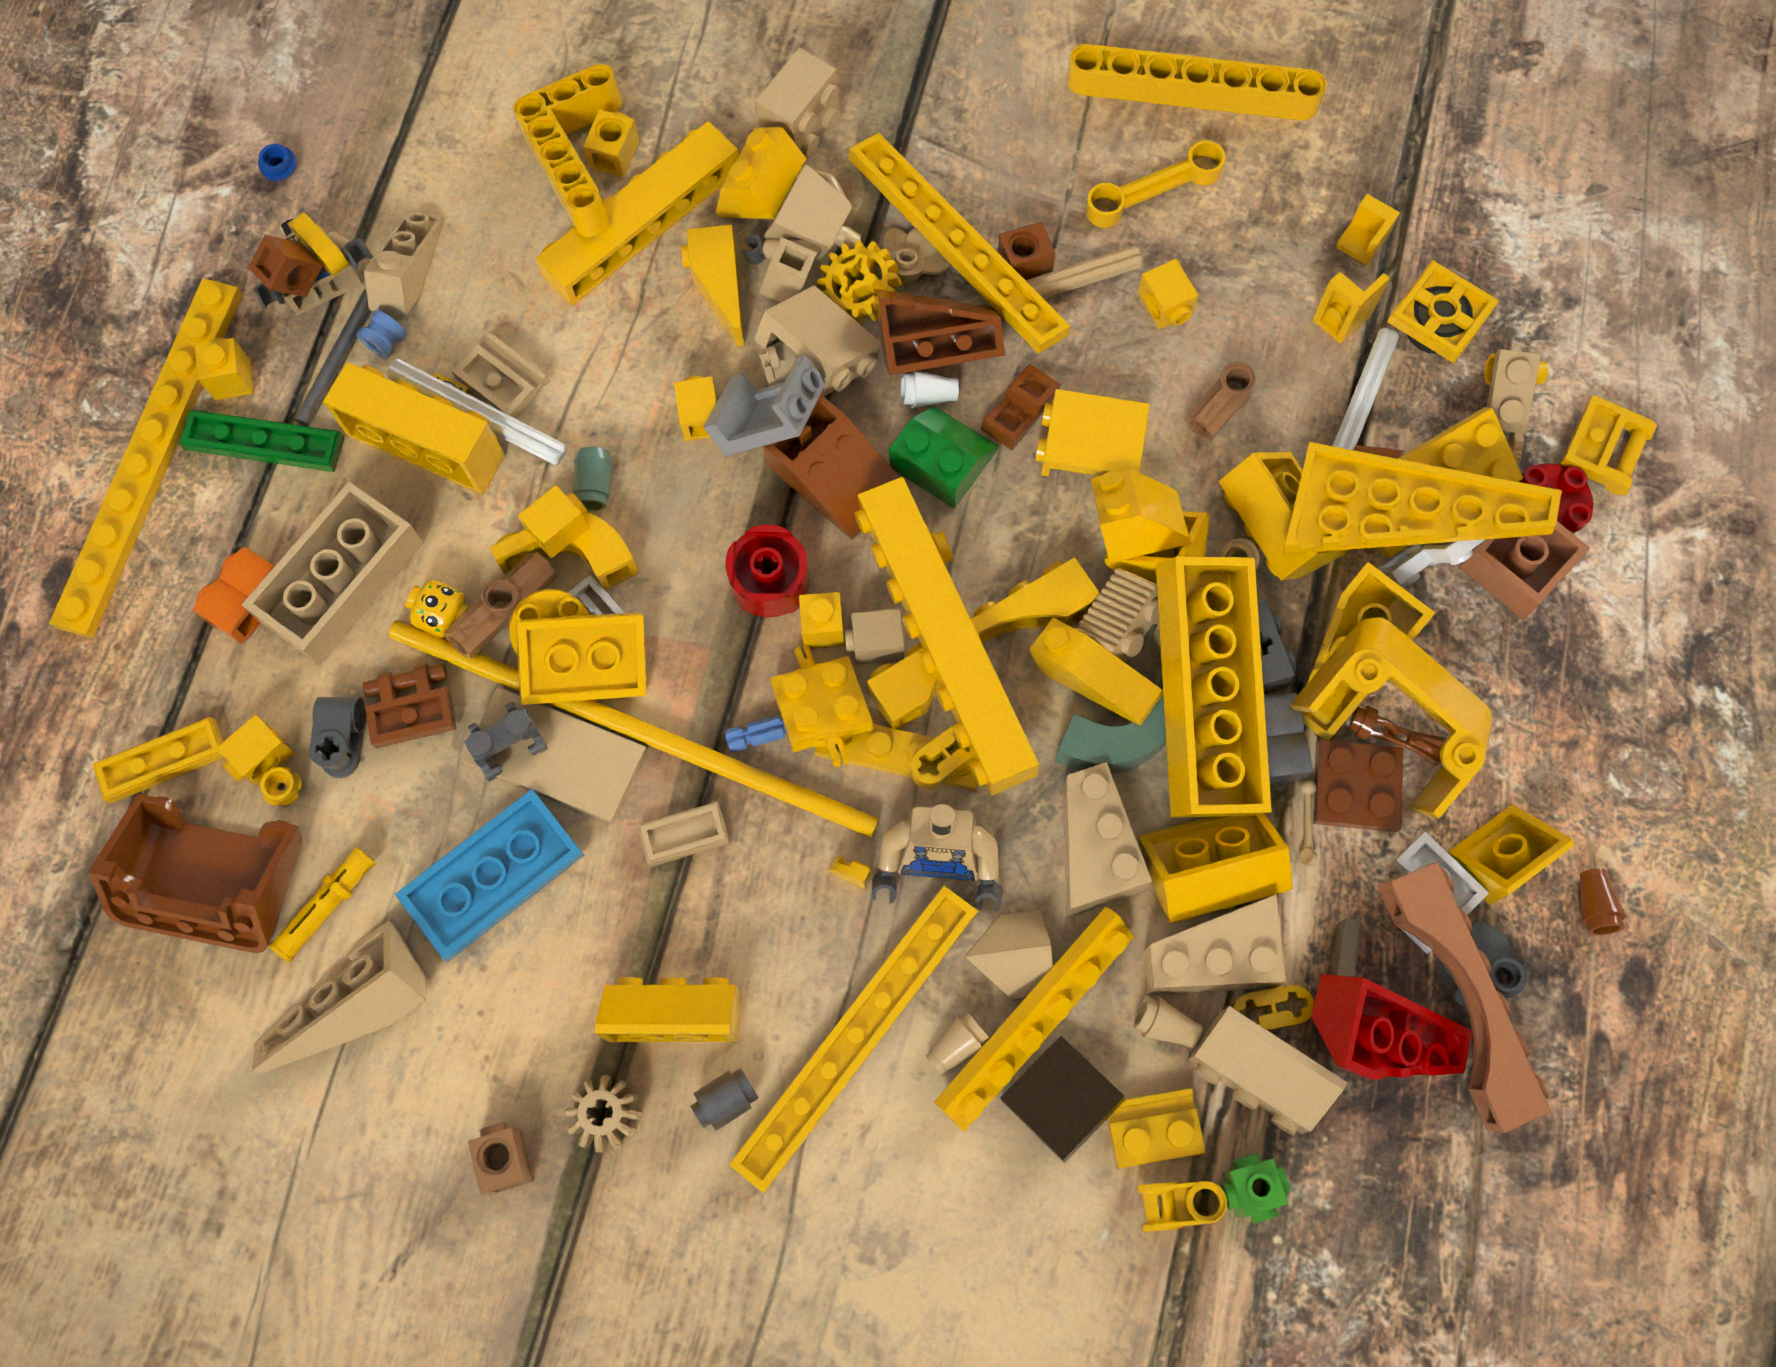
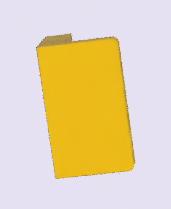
M1339 272L1329 281L1312 321L1339 344H1342L1373 314L1390 277L1383 273L1363 291L1344 274Z

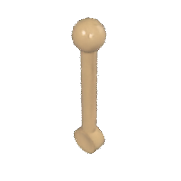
M1311 779L1303 780L1300 784V791L1304 794V849L1299 853V860L1307 866L1314 865L1318 860V854L1313 850L1312 794L1315 793L1317 787L1316 783Z

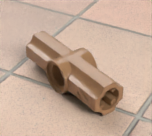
M530 551L502 579L492 580L484 586L481 598L444 632L446 639L464 657L472 659L500 631L509 629L511 615L520 601L536 591L546 589L557 578L556 571L538 552L533 553ZM498 602H509V604L505 607H494V605Z

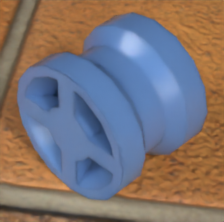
M375 310L370 317L371 322L369 325L361 327L356 336L372 352L388 359L393 353V345L396 342L403 341L407 333L389 315L380 310Z

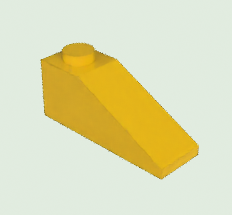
M732 225L686 229L687 244L681 245L683 268L691 269L694 284L736 346H744L737 253Z
M1052 618L1029 649L1041 674L1139 726L1142 725L1163 696L1161 688L1095 640L1055 618Z

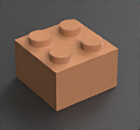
M1557 521L1551 535L1485 539L1459 569L1519 618L1524 620L1587 553L1590 547Z

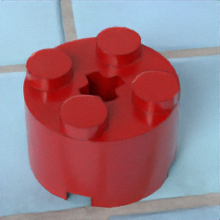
M757 525L746 530L745 534L736 542L734 540L727 551L725 560L726 573L732 594L741 609L753 615L767 618L779 617L799 609V595H807L810 585V573L805 548L790 531L777 525ZM767 569H774L770 574H766Z

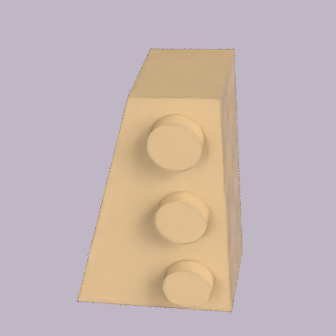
M1107 762L1067 775L1063 785V814L1066 859V917L1144 892L1152 883V879Z

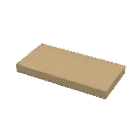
M497 687L478 725L481 731L505 719L508 714L505 705L513 702L517 710L523 708L527 710L544 739L548 750L532 756L528 749V746L535 743L532 737L527 740L522 739L495 754V758L488 761L491 767L499 764L503 773L496 777L527 790L533 789L537 794L614 824L647 754L648 749L646 746L541 704L522 705L519 695ZM466 749L461 761L466 765L481 770L471 753Z

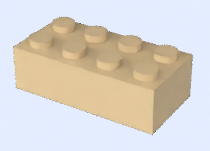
M348 481L243 602L242 606L260 623L320 665L422 545L423 541L411 524Z

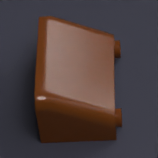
M137 794L88 871V874L107 916L123 926L246 952L260 953L267 949L274 936L301 848L302 837L299 826L292 825L283 820L264 823L258 832V837L185 823L177 804L173 800L163 796L153 797Z

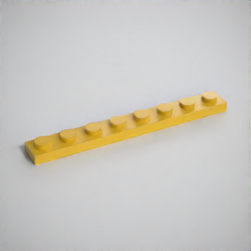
M880 133L849 148V160L1038 354L1069 336L1071 326Z
M945 885L941 888L730 1162L729 1166L762 1193H766L978 914V910Z

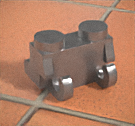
M513 702L505 705L508 711L505 719L481 731L476 722L468 726L471 734L464 742L474 761L481 768L489 782L496 779V776L503 773L499 764L491 767L488 761L495 758V754L522 739L527 740L532 737L535 743L528 746L532 756L548 750L544 739L525 708L517 710Z

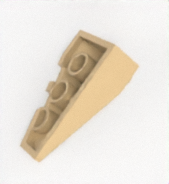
M389 920L357 943L346 954L351 961L338 974L331 978L326 973L316 983L318 988L304 1007L299 1004L292 1006L255 1042L253 1072L261 1075L392 1026L405 1015L414 1014L422 1006L423 1002L426 1001L425 974L396 924Z

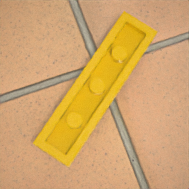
M873 724V730L852 736L844 742V745L850 757L849 764L912 778V757L918 750L932 741L934 737ZM955 742L954 748L948 753L951 755L961 748L960 745ZM815 747V756L831 759L828 747ZM968 747L964 748L966 752L970 751ZM940 757L931 764L926 759L921 761L922 771L920 774L930 773L933 777L938 775L937 765L944 759ZM967 765L942 784L976 792L977 788L970 765Z

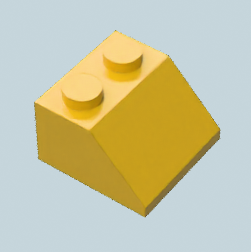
M757 127L747 137L744 148L736 162L731 166L729 175L721 187L716 208V214L720 218H775L807 159L783 127Z
M1131 468L1122 471H1109L1102 476L1091 478L1099 523L1110 563L1191 544L1177 490Z

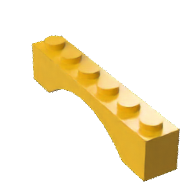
M1075 557L1065 563L1059 560L1049 565L1042 572V577L1032 583L1023 581L1014 586L1008 592V597L997 604L994 601H990L979 607L974 612L975 617L971 618V621L982 643L998 635L1020 629L1045 628L1052 618L1071 626L1083 619L1084 615L1088 613V608L1092 607L1093 601L1097 600V595L1100 592ZM920 643L909 649L905 653L906 658L893 666L891 663H886L875 669L870 674L871 679L867 681L868 694L890 728L899 730L926 714L936 692L935 688L940 686L935 674L927 675L919 657V652L923 651Z

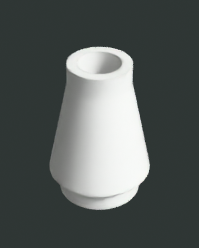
M919 370L912 371L911 373H902L900 382L902 405H910L913 409L947 401H957L959 383L957 378H949Z

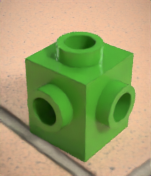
M1258 1153L1232 1160L1235 1169L1222 1172L1224 1183L1220 1184L1227 1198V1208L1234 1210L1236 1217L1250 1216L1252 1223L1278 1217L1276 1208L1289 1204L1286 1194L1291 1191L1283 1167H1276L1274 1158L1261 1161ZM1257 1178L1261 1180L1265 1195L1262 1197L1257 1196L1252 1190V1184Z

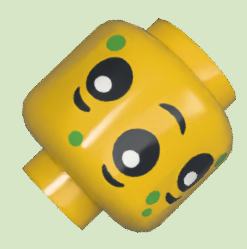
M436 579L427 581L422 588L415 585L405 604L406 608L411 609V625L438 638H446L444 632L470 608L469 605L465 604L466 596L462 591Z

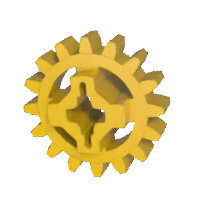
M857 240L855 248L851 250L844 243L841 245V255L838 256L832 252L829 254L832 260L830 266L821 265L820 269L826 277L818 279L817 284L825 295L851 317L853 316V319L860 325L863 323L864 316L867 315L874 322L877 320L873 288L895 292L893 287L902 285V281L896 274L900 271L894 259L891 260L892 257L886 248L880 250L876 242L872 241L866 249L861 240ZM877 266L881 268L882 280L877 277L879 274ZM837 285L841 286L839 291L842 296L841 299L837 295Z

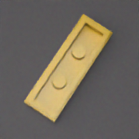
M208 717L93 763L103 801L111 804L225 758L217 749L223 743L217 721L212 717Z

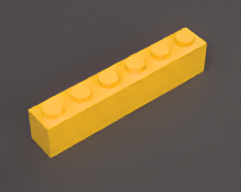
M709 121L700 128L690 131L684 140L671 151L661 154L656 163L642 174L633 176L627 186L614 196L603 200L610 221L609 226L604 232L593 237H585L580 235L574 225H572L570 231L560 239L546 245L536 257L543 278L571 306H574L722 187L729 175L731 166L739 157L738 148Z

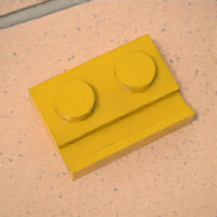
M1192 1088L1127 1099L1108 1118V1128L1117 1169L1206 1153L1197 1109L1195 1108L1192 1096Z

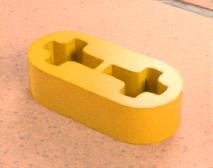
M302 212L287 223L298 240L323 264V267L331 276L335 277L349 266L348 261L340 250L306 213Z
M952 726L918 750L912 757L911 776L920 787L934 789L974 761L971 752H966L965 749L960 748L951 755L948 753L955 746V734ZM940 757L944 759L937 765L938 775L933 777L930 773L920 774L922 771L921 761L926 759L931 764Z
M1288 985L1247 993L1237 998L1231 1005L1239 1013L1246 1008V1002H1250L1252 1009L1266 1007L1268 1014L1255 1019V1023L1267 1031L1294 1027L1306 1022L1312 1016L1314 1000L1311 993L1299 985ZM1288 994H1292L1294 1001H1302L1303 1008L1297 1011V1017H1294L1293 1013L1289 1010L1277 1012L1275 1005L1288 1001Z

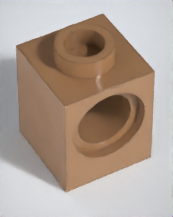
M505 1122L480 1129L481 1137L468 1141L481 1195H493L533 1182L520 1129L507 1128ZM503 1144L509 1151V1160L502 1169L496 1170L491 1164V1154L497 1146Z

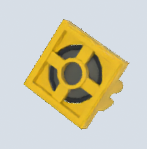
M1432 260L1392 312L1387 322L1406 333L1410 342L1419 350L1439 354L1455 363L1458 357L1463 355L1468 345L1474 340L1499 300Z

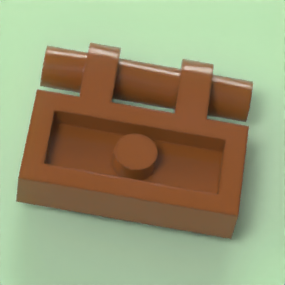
M427 663L416 665L413 671L393 675L392 672L378 674L375 680L363 682L362 686L366 698L380 695L381 700L378 703L365 705L370 742L373 747L380 748L457 729L450 691L447 687L433 689V682L448 679L444 663L430 667ZM412 687L417 688L416 694L396 697L399 690Z

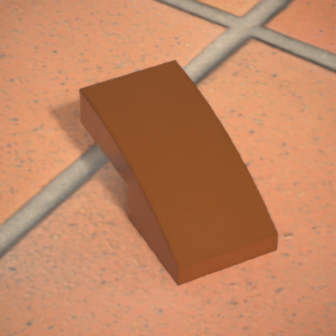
M1029 364L1008 386L1005 397L985 417L981 430L1010 450H1013L1042 415L1045 402L1050 403L1053 400L1055 390L1060 389L1061 384Z

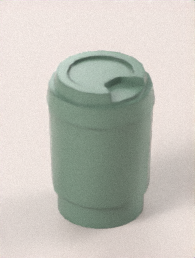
M583 447L579 449L574 459L573 493L582 502L586 510L605 509L610 494L613 459L609 451L599 447Z

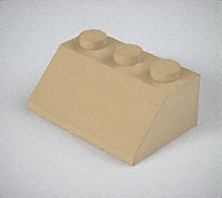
M1230 1006L1213 1017L1188 1059L1196 1065L1194 1072L1201 1078L1214 1085H1218L1219 1081L1235 1090L1232 1095L1234 1099L1252 1110H1256L1258 1106L1273 1115L1271 1122L1276 1127L1293 1136L1296 1131L1300 1134L1311 1132L1348 1083Z

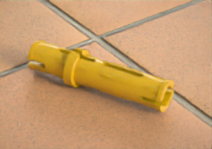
M355 846L353 851L332 875L326 874L321 880L324 884L277 938L269 944V948L279 957L291 963L296 954L319 930L342 901H349L354 895L351 891L377 862Z

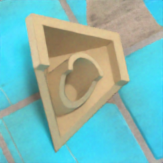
M1041 909L999 915L964 956L1011 998L1012 1001L1025 999L1053 967L1051 943Z

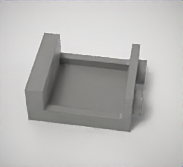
M806 355L797 357L785 382L756 390L744 373L731 376L703 428L725 457L800 436L826 383L822 379L820 372L813 366Z

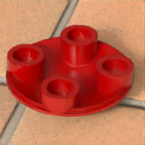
M1544 463L1532 465L1522 474L1523 479L1518 482L1562 490L1557 521L1574 534L1590 522L1594 502L1591 490L1587 485V475L1582 469L1575 466L1567 468L1559 464Z

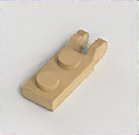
M1497 349L1486 407L1493 408L1502 430L1510 432L1508 444L1518 464L1524 446V434H1527L1541 354Z

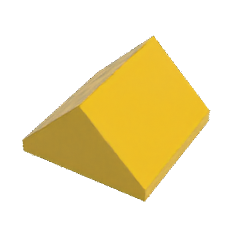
M1511 804L1448 851V853L1489 892L1484 900L1490 906L1511 894L1575 844L1569 836Z

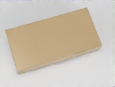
M718 801L637 825L649 867L730 844Z

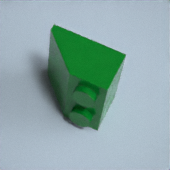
M933 406L913 417L889 448L890 466L895 472L955 509L997 452L999 446Z

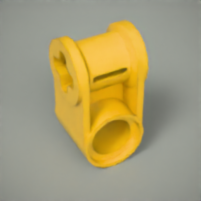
M1201 1181L1177 1184V1182L1137 1185V1193L1142 1194L1146 1221L1142 1224V1232L1182 1229L1183 1226L1211 1224L1220 1220L1227 1210L1225 1192L1213 1182ZM1201 1189L1210 1191L1216 1200V1207L1208 1216L1198 1214L1193 1206V1197ZM1158 1196H1159V1199H1160V1206H1161V1214H1162V1217H1161V1218H1160V1214H1159V1206H1158V1198H1157Z

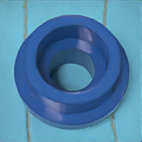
M270 144L260 151L258 167L262 175L268 180L282 181L289 178L295 172L297 160L290 149L280 144Z

